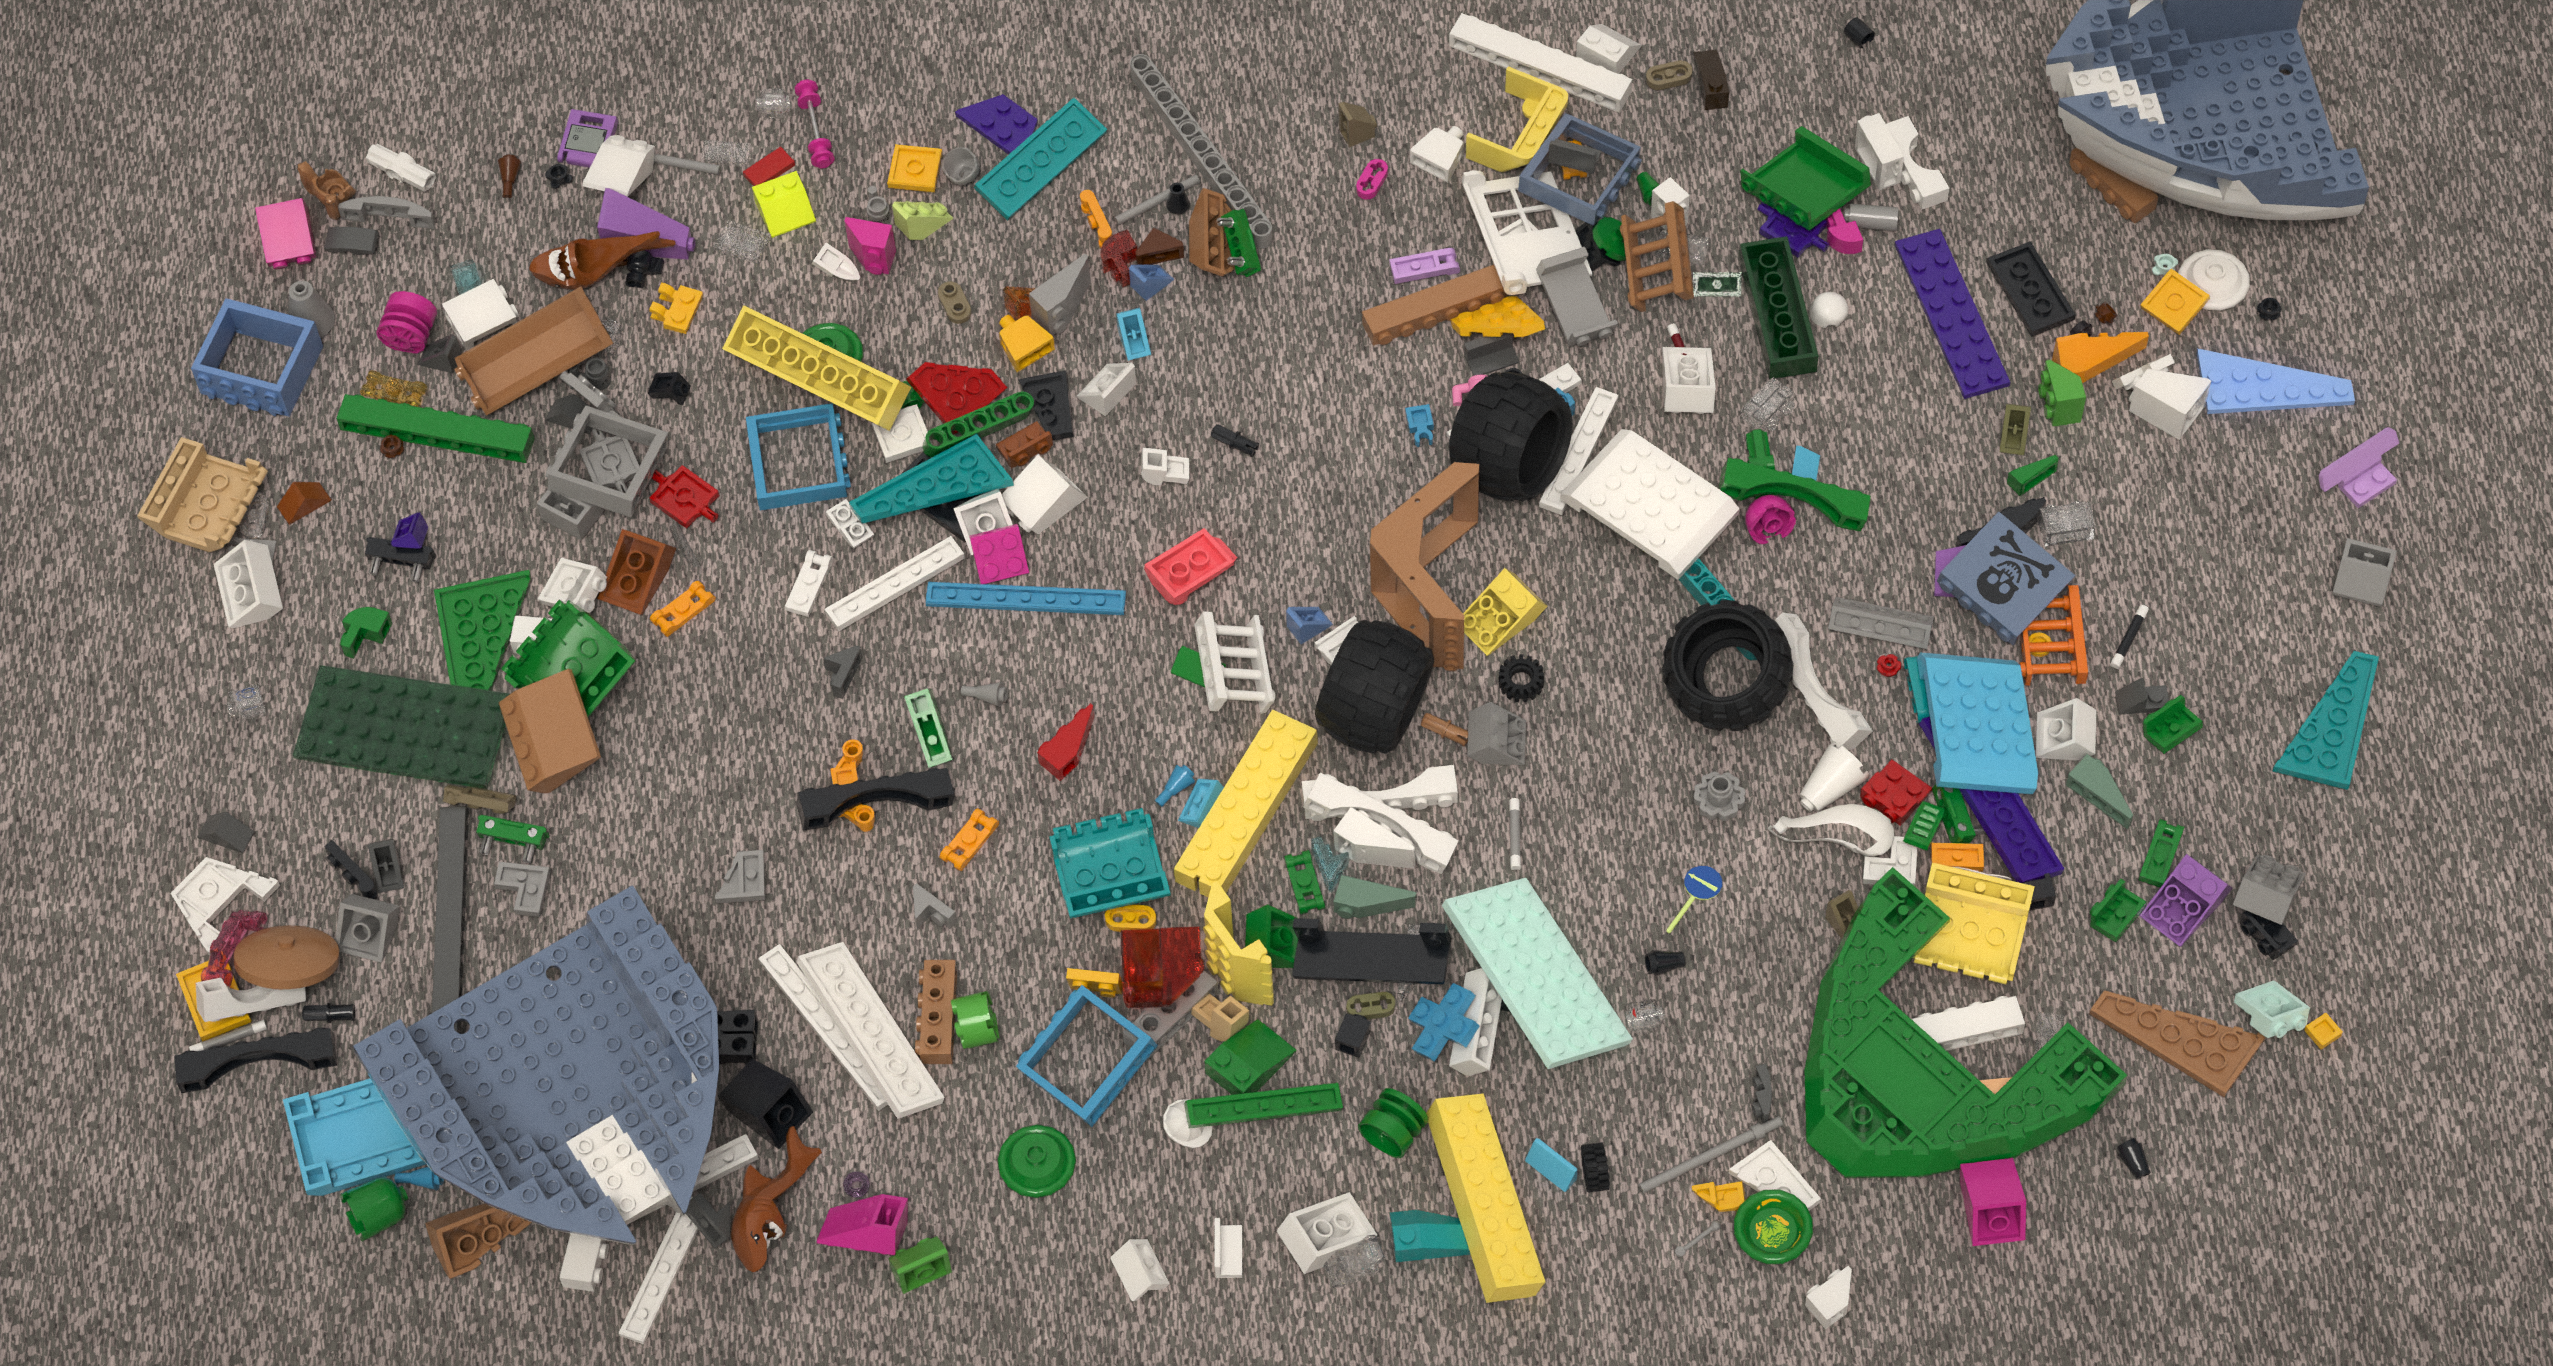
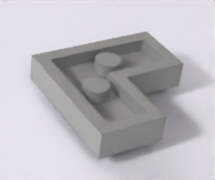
M499 862L494 886L495 889L518 891L514 906L516 915L540 917L551 871L549 867Z

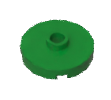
M1612 217L1602 218L1592 230L1596 245L1600 250L1603 248L1607 251L1606 255L1609 258L1625 261L1624 238L1620 232L1622 222Z

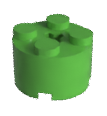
M988 991L951 1000L954 1015L957 1014L958 1022H955V1029L958 1038H961L963 1049L999 1042L996 1014L993 1013L992 1007L989 1006L993 1005Z

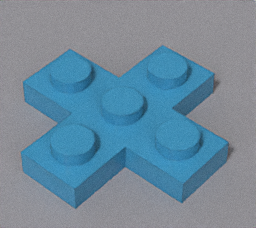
M1452 983L1440 1004L1421 997L1408 1017L1411 1022L1424 1028L1413 1045L1412 1050L1435 1062L1448 1040L1466 1048L1480 1027L1475 1021L1464 1016L1476 995L1470 990Z

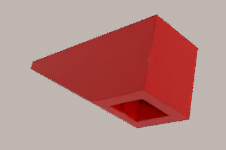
M1091 703L1085 709H1080L1069 724L1061 726L1056 735L1050 741L1044 742L1038 749L1039 764L1059 781L1065 778L1079 764L1095 717L1094 707Z

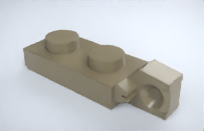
M447 785L444 788L443 802L454 806L457 803H464L473 809L484 807L492 809L494 813L503 814L509 812L515 806L517 797L512 794L472 786L464 788Z

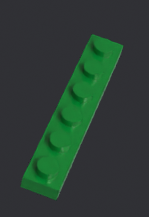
M1338 1083L1186 1100L1184 1103L1189 1128L1335 1112L1343 1109Z

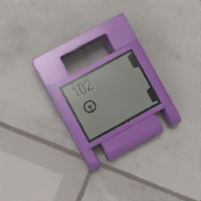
M571 109L557 156L558 162L563 163L565 155L568 153L566 158L567 164L590 168L602 143L610 136L615 135L618 126L617 116ZM584 121L601 123L602 127L584 124Z

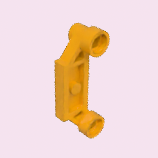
M848 740L843 744V757L835 768L830 769L833 784L844 785L858 780L856 769L862 762L863 747L858 740ZM858 805L839 816L847 818L864 832H868L874 827L875 814L873 809L867 805Z

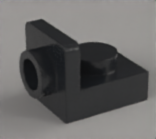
M679 372L655 373L648 394L652 399L673 398L677 404L684 405L691 385Z

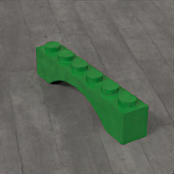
M1728 458L1721 470L1718 488L1732 499L1740 501L1764 494L1793 497L1817 508L1835 526L1855 531H1861L1867 522L1871 498L1870 495L1863 494L1858 490L1840 488L1835 484H1825L1812 478L1795 476L1786 471L1769 469L1764 465H1754L1736 458Z

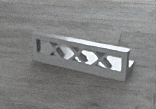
M1835 597L1828 629L1927 649L1934 616Z

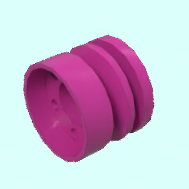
M406 291L394 292L390 294L384 315L376 331L377 337L383 344L393 350L414 354L422 352L430 335L429 331L434 324L437 309L431 301L418 294Z

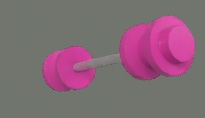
M805 79L800 81L794 90L795 94L799 96L797 100L798 106L801 109H809L815 140L808 144V151L812 154L811 164L823 169L829 167L835 158L834 154L830 151L832 148L830 140L820 138L813 107H817L821 103L820 95L817 94L818 85L815 81Z

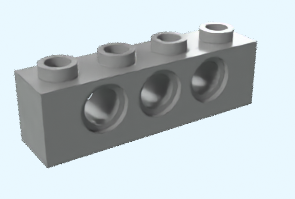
M1196 963L1190 969H1184L1172 986H1166L1154 1003L1150 1002L1142 1010L1141 1015L1136 1020L1130 1021L1149 1035L1158 1045L1146 1062L1194 1017L1191 1015L1192 1007L1208 994L1215 996L1219 993L1218 982ZM1186 991H1189V992H1192V993H1193V994L1190 995V996H1183V995H1181L1182 993H1184V992H1186ZM1166 1009L1175 1010L1173 1013L1170 1014L1163 1012ZM1148 1026H1155V1027H1157V1028H1156L1155 1030H1153V1031H1147V1030H1146V1028H1147ZM1126 1029L1123 1030L1124 1043L1131 1048L1138 1038Z

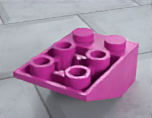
M880 1194L830 1208L817 1238V1243L876 1252L884 1255H895L908 1223V1198Z

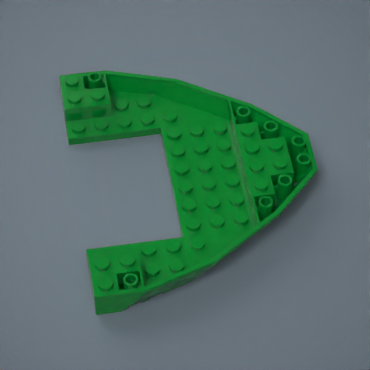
M1893 867L1874 884L1856 910L1820 983L1804 1069L1806 1143L1844 1178L1924 1177L1959 1170L1960 1164L2016 1158L2089 1122L2125 1086L2127 1074L2068 1022L1994 1094L1880 992L1950 922L1948 915Z

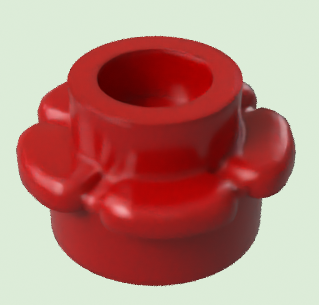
M1893 654L1882 655L1877 660V670L1883 676L1891 677L1901 670V662Z

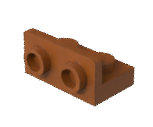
M1038 421L997 443L996 449L1011 469L1017 465L1024 466L1033 456L1045 454L1050 450L1051 446H1053L1052 434L1049 431L1045 432Z

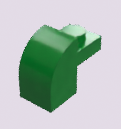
M361 607L347 614L342 621L346 632L342 635L340 641L344 655L354 659L364 638L383 644L393 624L389 612L373 607Z

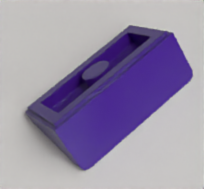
M420 512L398 521L391 541L393 547L422 548L428 531V525Z

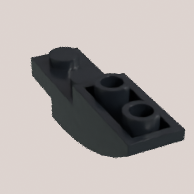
M2045 497L2037 500L2030 499L2022 505L2007 507L2000 513L2026 534L2043 515L2046 499ZM1982 528L1962 532L1957 536L1956 547L1967 545Z

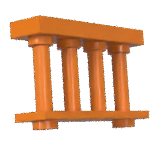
M2068 585L2067 594L2063 595L2062 598H2055L2046 607L2063 608V610L2068 611V617H2065L2063 620H2034L2020 634L2022 662H2019V665L2021 666L2025 686L2030 685L2032 674L2070 673V676H2075L2076 684H2086L2088 666L2079 586ZM2065 630V632H2070L2071 639L2059 642H2029L2028 631ZM2067 651L2068 654L2073 656V661H2070V663L2031 664L2030 652Z

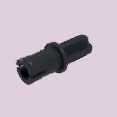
M1216 424L1212 429L1211 437L1229 445L1231 450L1235 448L1253 457L1256 453L1253 449L1258 450L1259 448L1258 442L1242 436L1239 431L1233 432L1219 424Z
M327 1003V1005L304 1006L302 1017L304 1021H327L328 1023H331V1020L354 1021L355 1005H332Z

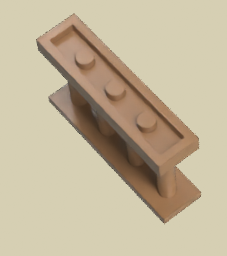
M1674 201L1665 203V213L1663 216L1638 223L1627 215H1622L1620 232L1624 238L1630 291L1628 292V301L1630 305L1643 312L1646 311L1645 300L1673 292L1684 300L1693 299L1694 293L1684 208ZM1667 225L1668 235L1666 238L1638 245V232ZM1667 247L1670 248L1671 257L1668 261L1641 268L1640 255ZM1672 270L1673 280L1671 283L1647 290L1643 289V277Z

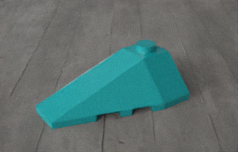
M1420 1210L1390 1212L1395 1262L1471 1255L1459 1218Z

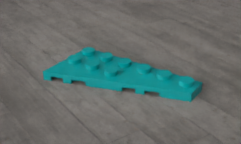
M975 434L849 502V505L863 524L990 492L995 489L1014 486L1013 479L988 447Z
M2353 651L2332 685L2328 687L2325 695L2317 703L2293 741L2285 749L2282 757L2274 765L2273 772L2346 790L2349 789L2379 656Z

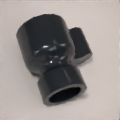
M645 250L631 254L627 260L629 273L626 276L625 284L628 287L643 288L645 284L644 275L662 274L664 260L653 257Z

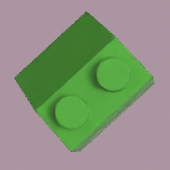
M937 1236L932 1239L925 1238L919 1241L916 1246L907 1250L900 1249L895 1255L888 1258L890 1268L903 1294L952 1273L948 1252Z

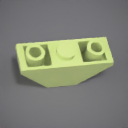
M906 201L894 202L892 205L895 225L910 240H923L953 219L947 212V208L939 202Z

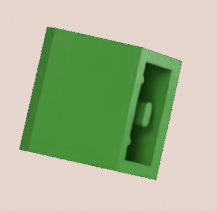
M2046 360L2044 371H2041L2042 383L2038 385L2039 396L2041 399L2044 398L2046 403L2044 405L2045 418L2050 419L2052 427L2080 423L2086 400L2081 377L2052 360Z

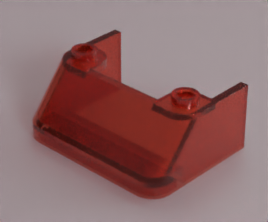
M1200 926L1121 930L1123 999L1127 1008L1170 1007L1203 973L1204 962L1201 958Z

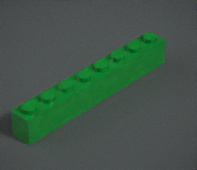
M345 394L336 418L342 431L381 438L395 435L404 442L527 463L535 440L532 427H528L525 424L516 425L505 423L498 419H482L476 415L465 416L453 411L443 412L430 407L420 408L407 403L398 404L384 399L375 400L365 398L362 395L353 396Z

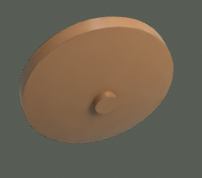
M295 925L275 926L256 931L241 940L234 951V966L238 975L251 984L269 989H297L317 984L336 971L340 960L339 946L331 936L314 928Z

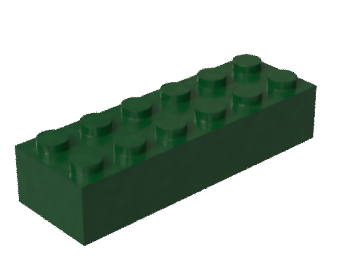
M1788 237L1741 243L1738 261L1768 378L1775 379L1817 372L1819 356Z

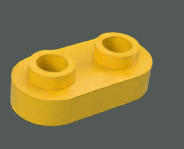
M1128 905L1106 910L1105 912L1107 927L1116 932L1147 933L1153 930L1157 923L1155 911L1146 905ZM1121 917L1123 920L1121 922H1115L1114 918ZM1142 918L1148 919V922L1142 924L1139 922V920Z

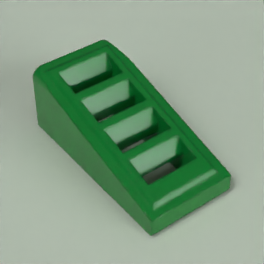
M2053 455L2012 470L2008 473L2007 484L2019 496H2022L2057 471L2059 458Z
M1922 801L1903 842L1923 850H1928L1942 824L1945 809Z

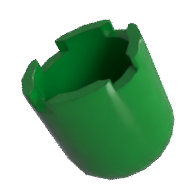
M380 1177L341 1193L340 1199L342 1203L347 1202L350 1211L345 1214L356 1235L361 1234L360 1239L363 1242L403 1220L406 1214L405 1201L408 1200V1196L403 1186L397 1187L389 1178Z

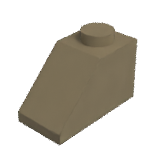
M1346 102L1338 103L1339 131L1349 147L1375 137L1377 123L1372 114L1369 115L1365 107Z

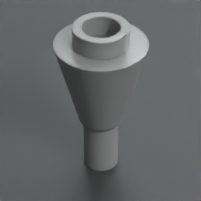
M1003 682L977 687L962 686L961 695L976 697L1001 707L1002 702L1007 701L1008 688L1005 687Z

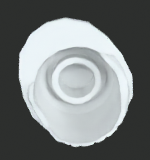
M1190 1099L1177 1100L1170 1104L1163 1115V1128L1166 1134L1176 1143L1189 1148L1200 1147L1208 1142L1212 1134V1126L1188 1127L1184 1103Z

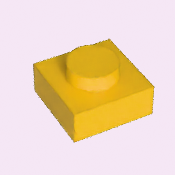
M2327 1013L2306 1025L2304 1029L2320 1050L2340 1038L2343 1033Z

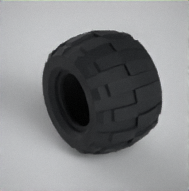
M1495 372L1488 377H1484L1467 394L1455 417L1449 440L1451 464L1454 462L1479 464V492L1487 496L1514 502V500L1523 502L1535 498L1554 480L1567 455L1573 425L1569 403L1565 402V399L1547 383L1525 374Z
M1721 600L1720 604L1710 606L1709 603L1697 607L1695 613L1688 618L1684 616L1675 625L1674 629L1676 632L1673 637L1668 638L1664 649L1662 672L1664 683L1671 699L1691 721L1702 724L1705 728L1717 731L1726 728L1735 732L1748 728V725L1757 721L1762 723L1772 715L1771 711L1776 705L1781 706L1788 693L1789 681L1793 678L1794 663L1792 661L1791 648L1783 630L1763 610L1751 604L1741 605L1735 600ZM1731 646L1741 647L1750 651L1760 664L1761 672L1750 687L1736 695L1727 697L1713 696L1706 688L1703 677L1705 665L1709 658L1718 650Z
M1362 620L1356 623L1341 644L1322 686L1315 709L1317 724L1325 727V732L1338 742L1358 751L1369 753L1379 751L1387 754L1394 750L1404 736L1426 689L1434 664L1432 649L1425 647L1424 641L1412 632L1395 624L1377 620L1372 622Z

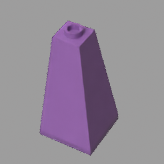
M605 188L597 226L600 239L636 236L659 231V238L675 240V245L668 248L645 251L649 252L653 257L689 259L690 251L694 252L695 238L691 237L689 227L619 192Z

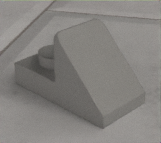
M917 883L913 886L917 930L930 916L941 927L945 925L951 929L957 923L954 910Z

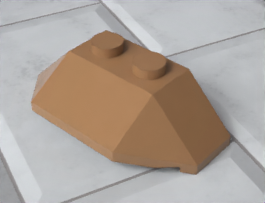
M1203 188L1189 220V262L1204 271L1223 277L1234 271L1235 267L1234 265H1228L1227 259L1232 257L1224 227L1218 226L1216 220L1232 210L1226 204L1227 200L1223 194Z

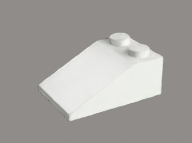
M620 135L610 136L602 143L583 181V186L605 191V188H610L628 197L652 173L655 146L649 145L642 140H627Z
M1663 347L1664 412L1713 413L1716 387L1711 348Z
M1350 1192L1288 1214L1277 1230V1233L1304 1274L1324 1267L1377 1236V1233Z

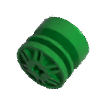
M1385 1088L1379 1094V1098L1374 1101V1110L1370 1109L1359 1122L1358 1130L1372 1146L1393 1158H1402L1412 1146L1413 1137L1418 1136L1421 1133V1129L1428 1123V1116L1422 1107L1409 1096L1395 1089Z

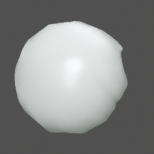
M1824 292L1819 294L1812 302L1809 316L1820 327L1838 326L1847 318L1849 307L1845 298L1840 294Z

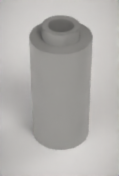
M1850 204V208H1845L1844 219L1846 223L1856 221L1858 228L1896 231L1898 207Z

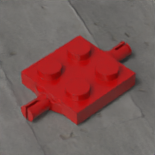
M683 465L667 477L658 472V470H655L651 479L657 482L659 487L649 497L651 504L686 529L702 515L712 523L718 519L719 514L709 508L720 496L717 489Z

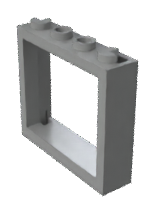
M585 405L582 413L576 415L572 431L568 430L566 433L563 448H558L555 455V463L549 465L545 477L548 478V490L631 517L667 449L668 432ZM587 426L650 446L626 493L562 473Z

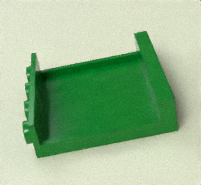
M1801 126L1795 130L1796 142L1752 174L1741 169V186L1745 192L1759 198L1763 203L1770 205L1780 214L1789 217L1796 224L1811 230L1871 186L1870 169L1860 161Z

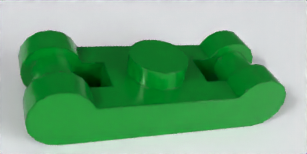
M1302 851L1300 855L1292 856V854L1285 855L1284 861L1299 914H1306L1308 910L1316 908L1317 911L1325 909L1324 899L1317 881L1310 851ZM1304 864V870L1296 871L1295 866ZM1313 895L1314 899L1305 900L1304 897Z

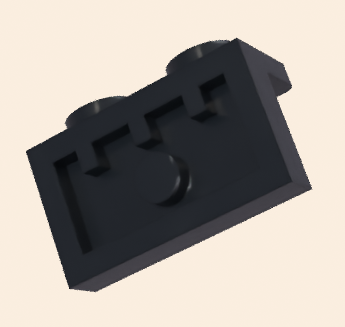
M2249 911L2242 913L2240 927L2243 933L2248 937L2252 936L2257 942L2259 951L2265 956L2269 955L2272 960H2275L2298 944V940L2283 923L2282 925Z

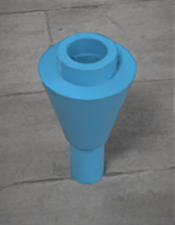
M1176 765L1164 787L1165 789L1154 801L1163 807L1172 796H1175L1195 782L1192 778L1194 773L1185 765H1182V767Z
M429 1167L421 1168L411 1173H395L394 1176L395 1183H411L436 1191L439 1190L440 1185L444 1184V1179L435 1175Z

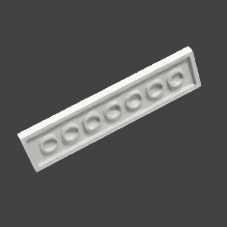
M844 942L798 956L797 964L897 1119L942 1104L945 1098Z

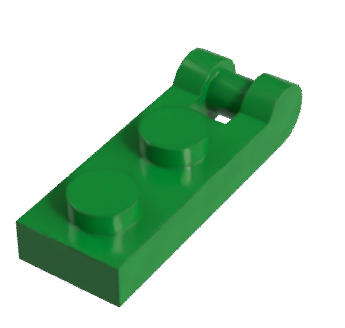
M2159 820L2139 875V881L2161 888L2170 871L2185 828L2184 826L2178 824L2173 826L2167 824L2166 820ZM2163 833L2173 836V838L2163 836Z

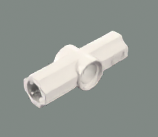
M379 144L372 145L368 150L366 156L367 163L385 171L389 178H395L400 181L399 183L406 182L424 192L429 190L436 179L435 173L417 164L407 153L400 152L397 154Z

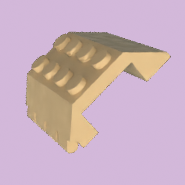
M181 437L137 517L167 539L207 552L222 549L225 544L230 542L237 529L235 526L240 524L247 511L245 506L250 505L258 491L256 486L261 485L268 470L261 465V462L247 458L245 461L246 466L208 455L202 443Z

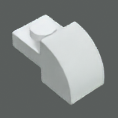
M1142 448V478L1152 485H1162L1163 481L1187 484L1189 481V458L1167 456V450Z

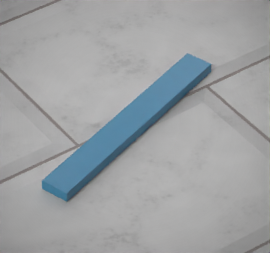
M928 582L926 606L1107 615H1124L1126 601L1125 590Z

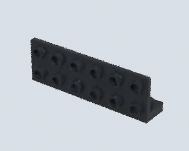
M1294 918L1293 929L1298 938L1292 972L1294 979L1441 985L1445 983L1452 938L1447 925L1444 923H1420V935L1324 931L1319 919Z

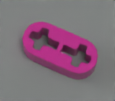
M1373 159L1367 164L1356 184V192L1360 198L1368 200L1377 195L1388 175V165L1385 161ZM1378 167L1381 168V171H1378L1376 175L1373 176V169L1377 170ZM1369 182H1371V189L1364 191L1363 187L1366 188Z

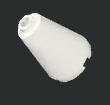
M1832 742L1827 747L1799 794L1801 805L1809 812L1812 810L1819 812L1869 778L1868 771L1863 774L1860 770L1863 766L1862 763L1842 745L1837 749L1835 747L1836 742Z

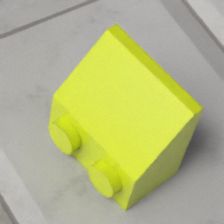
M797 171L752 187L755 204L771 238L816 222L807 193Z

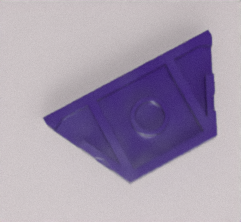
M1004 94L955 111L956 117L1008 155L1032 135L1038 125L1037 118Z

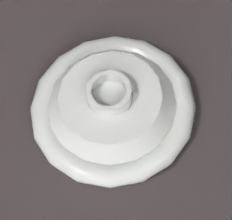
M2206 249L2195 252L2183 261L2178 271L2181 276L2210 295V300L2203 307L2205 310L2221 311L2232 308L2245 298L2250 288V275L2245 265L2234 255L2222 250Z

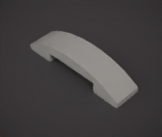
M369 196L348 200L338 205L342 220L365 222L368 214L409 218L411 227L435 229L434 218L429 210L414 202L400 198Z

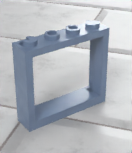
M1565 113L1520 174L1518 191L1594 226L1599 218H1604L1608 205L1616 201L1620 188L1628 184L1633 170L1637 171L1642 162V159H1640L1641 147ZM1568 137H1571L1624 161V164L1594 205L1538 180L1550 163L1548 162L1549 144L1551 141H1555V138L1566 141Z

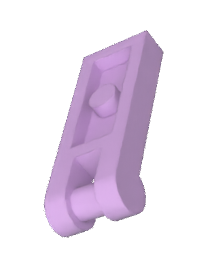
M1453 248L1389 259L1395 284L1445 274H1458L1460 272L1459 263L1455 261L1457 257L1456 252Z

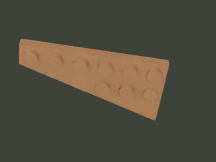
M2105 990L2092 1006L2089 1013L2222 1097L2227 1095L2266 1040V1037L2261 1033H2249L2243 1031L2244 1028L2236 1026L2233 1028L2218 1024L2215 1020L2178 1010L2176 1012L2162 1009V1006L2152 1004V1006L2136 1002L2134 998Z

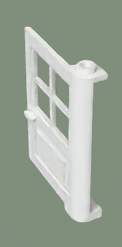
M1472 170L1463 173L1462 185L1506 294L1526 293L1527 287L1542 285L1536 271L1541 260L1582 248L1569 214L1547 204L1522 208L1516 193L1519 187V176L1486 181L1485 175L1481 171ZM1551 171L1543 172L1538 178L1539 181L1558 189ZM1510 191L1517 209L1491 213L1484 195ZM1551 210L1558 227L1532 231L1525 213ZM1519 215L1526 232L1500 236L1493 218ZM1586 258L1584 264L1590 277H1592L1593 273Z

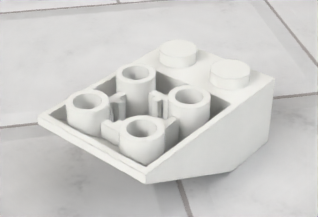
M1351 807L1333 830L1335 850L1356 863L1414 868L1416 866L1414 844L1406 837H1398L1393 834L1387 825L1383 823L1377 824L1363 810L1357 811Z

